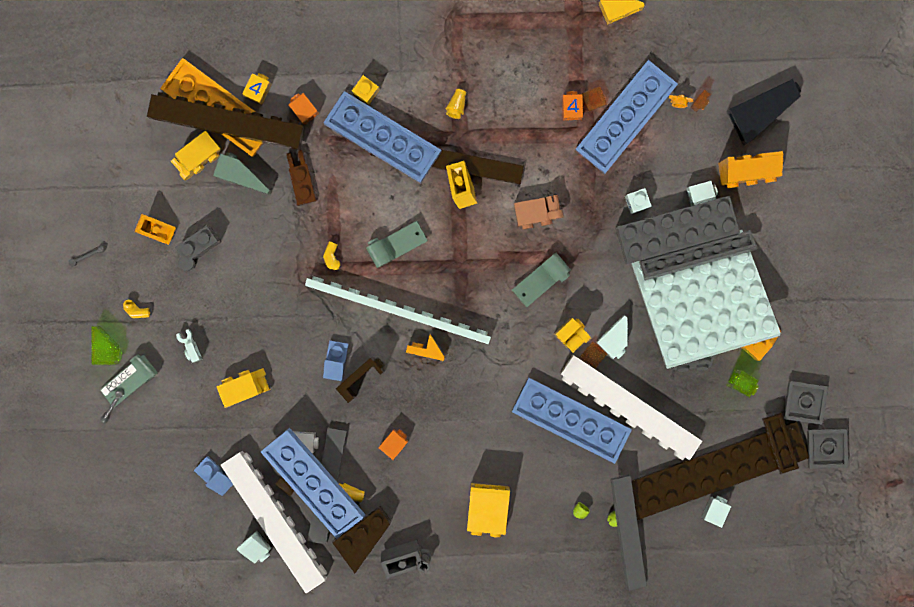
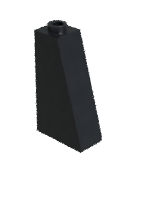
M791 79L727 111L743 146L751 142L801 97V89L797 82Z

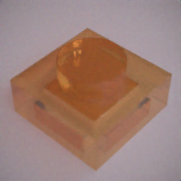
M600 86L582 93L588 112L607 105Z
M703 90L690 108L695 112L700 108L704 110L710 102L707 99L710 93Z
M591 342L580 357L593 368H596L607 353L594 342Z

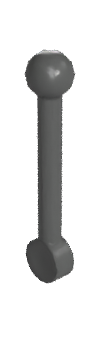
M100 245L98 249L77 259H70L69 265L76 266L77 262L98 252H104L106 248L104 245Z
M122 390L116 391L114 401L106 414L100 419L102 423H107L108 416L117 401L124 396Z

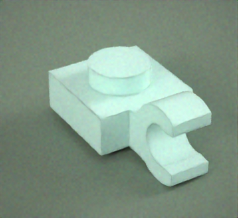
M189 329L186 330V339H183L181 334L178 333L176 335L178 341L185 343L186 349L184 352L187 359L191 360L192 363L202 360L196 342L193 340L192 332Z

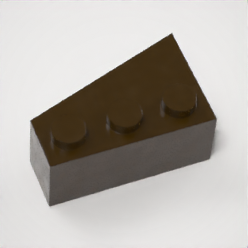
M381 506L332 542L354 574L391 524L390 518Z

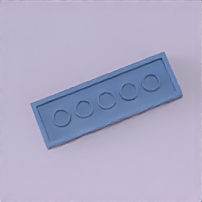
M648 60L575 150L605 174L678 83Z
M345 91L323 122L327 127L419 183H422L441 153V149Z
M528 378L512 410L513 413L614 464L632 431L631 428L531 378Z
M290 428L261 451L263 456L336 539L365 517V513Z

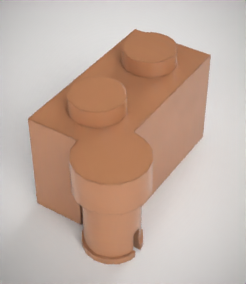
M553 195V201L552 196H548L546 198L514 203L518 227L522 226L523 230L534 228L533 224L541 223V226L551 225L553 220L564 218L563 210H560L558 195Z

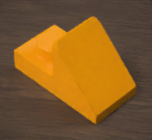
M141 214L134 232L169 245L176 227Z
M431 334L429 335L427 349L423 348L424 344L412 342V345H407L406 353L444 361L445 356Z

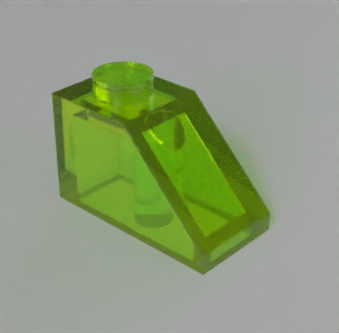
M91 326L92 365L119 364V361L122 359V350L119 349V345L100 326Z
M735 369L726 386L750 398L751 395L754 396L757 392L759 380L742 370Z

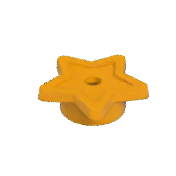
M669 95L672 106L676 108H686L688 102H693L692 98H687L684 95Z

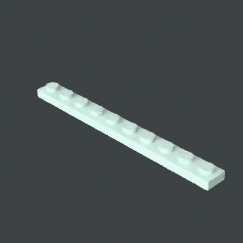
M315 276L312 279L307 278L305 286L489 344L491 338L487 336V331L477 329L474 332L469 330L470 326L459 323L458 326L452 325V320L443 317L437 320L432 318L433 314L422 311V314L414 312L415 308L405 305L402 309L396 307V302L387 299L384 303L378 301V297L367 294V297L359 295L360 291L349 288V291L341 289L342 285L331 282L330 285L324 284V279Z

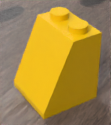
M471 483L467 531L471 532V535L481 536L482 533H490L491 537H501V534L506 535L510 496L509 486Z

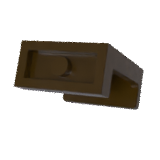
M374 357L369 358L343 381L336 390L347 403L351 402L357 395L350 387L372 367L381 375L385 372L383 368L385 364L378 357L376 359Z

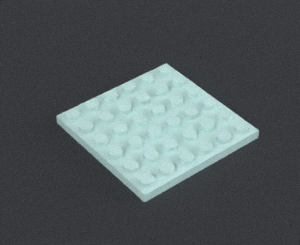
M751 252L646 281L644 280L639 261L632 263L667 369L775 338L781 334Z

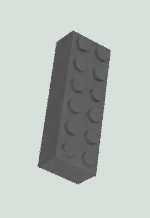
M730 196L615 228L625 265L740 233Z

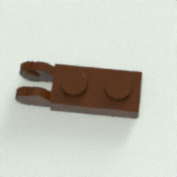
M298 150L301 165L296 167L294 166L291 152L286 153L297 206L316 202L308 164H306L303 150Z

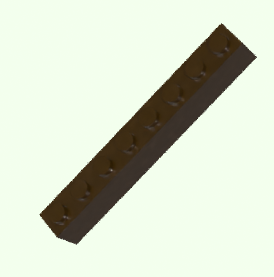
M158 92L157 95L151 94L147 112L149 119L301 150L305 127L299 121L290 120L288 123L283 122L282 118L277 116H271L269 119L264 118L263 114L252 112L250 115L245 114V110L233 108V111L226 110V106L214 104V107L207 106V102L195 100V103L188 102V98L181 96L173 99L169 98V94Z

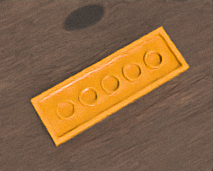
M184 58L180 60L160 88L173 99L181 96L188 98V102L195 103V100L207 102V106L214 107V104L226 106V110L233 111V108L245 110L244 113L250 115L252 112H255ZM222 134L252 157L263 145L262 142Z

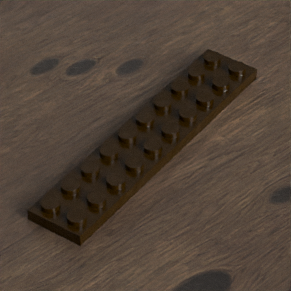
M797 422L786 424L785 426L797 462L809 459ZM761 433L631 480L637 520L778 470L767 433Z

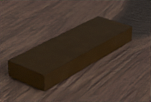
M782 413L762 418L779 474L799 469Z

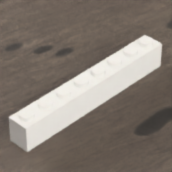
M572 355L560 372L563 375V381L569 385L575 383L579 386L578 391L586 396L591 394L595 397L593 401L602 407L605 404L611 408L609 412L618 418L620 415L627 418L626 423L633 428H636V426L642 428L643 431L641 433L651 439L653 436L659 440L657 444L666 450L669 447L675 450L674 455L681 460H684V458L690 460L702 443V440L576 356Z
M241 451L221 464V467L304 592L308 593L326 580L327 572L322 564L318 565L315 559L317 557L311 548L308 549L304 544L306 542L304 536L300 532L297 533L294 529V521L290 516L286 517L283 511L285 509L279 500L276 502L272 496L274 494L272 488L268 484L265 485L262 480V473L251 464L253 460L247 452Z

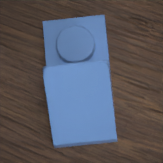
M329 340L327 357L324 362L323 378L337 381L343 380L348 343Z
M209 456L194 470L207 483L206 486L221 496L233 485L225 471Z

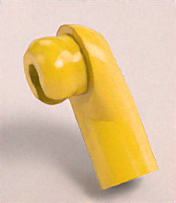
M330 241L323 258L329 269L337 270L340 267V261L336 260L334 253L338 245Z
M129 299L123 302V309L131 318L150 317V308L140 309Z

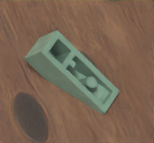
M228 152L226 155L220 154L213 176L271 195L272 191L237 159V155Z

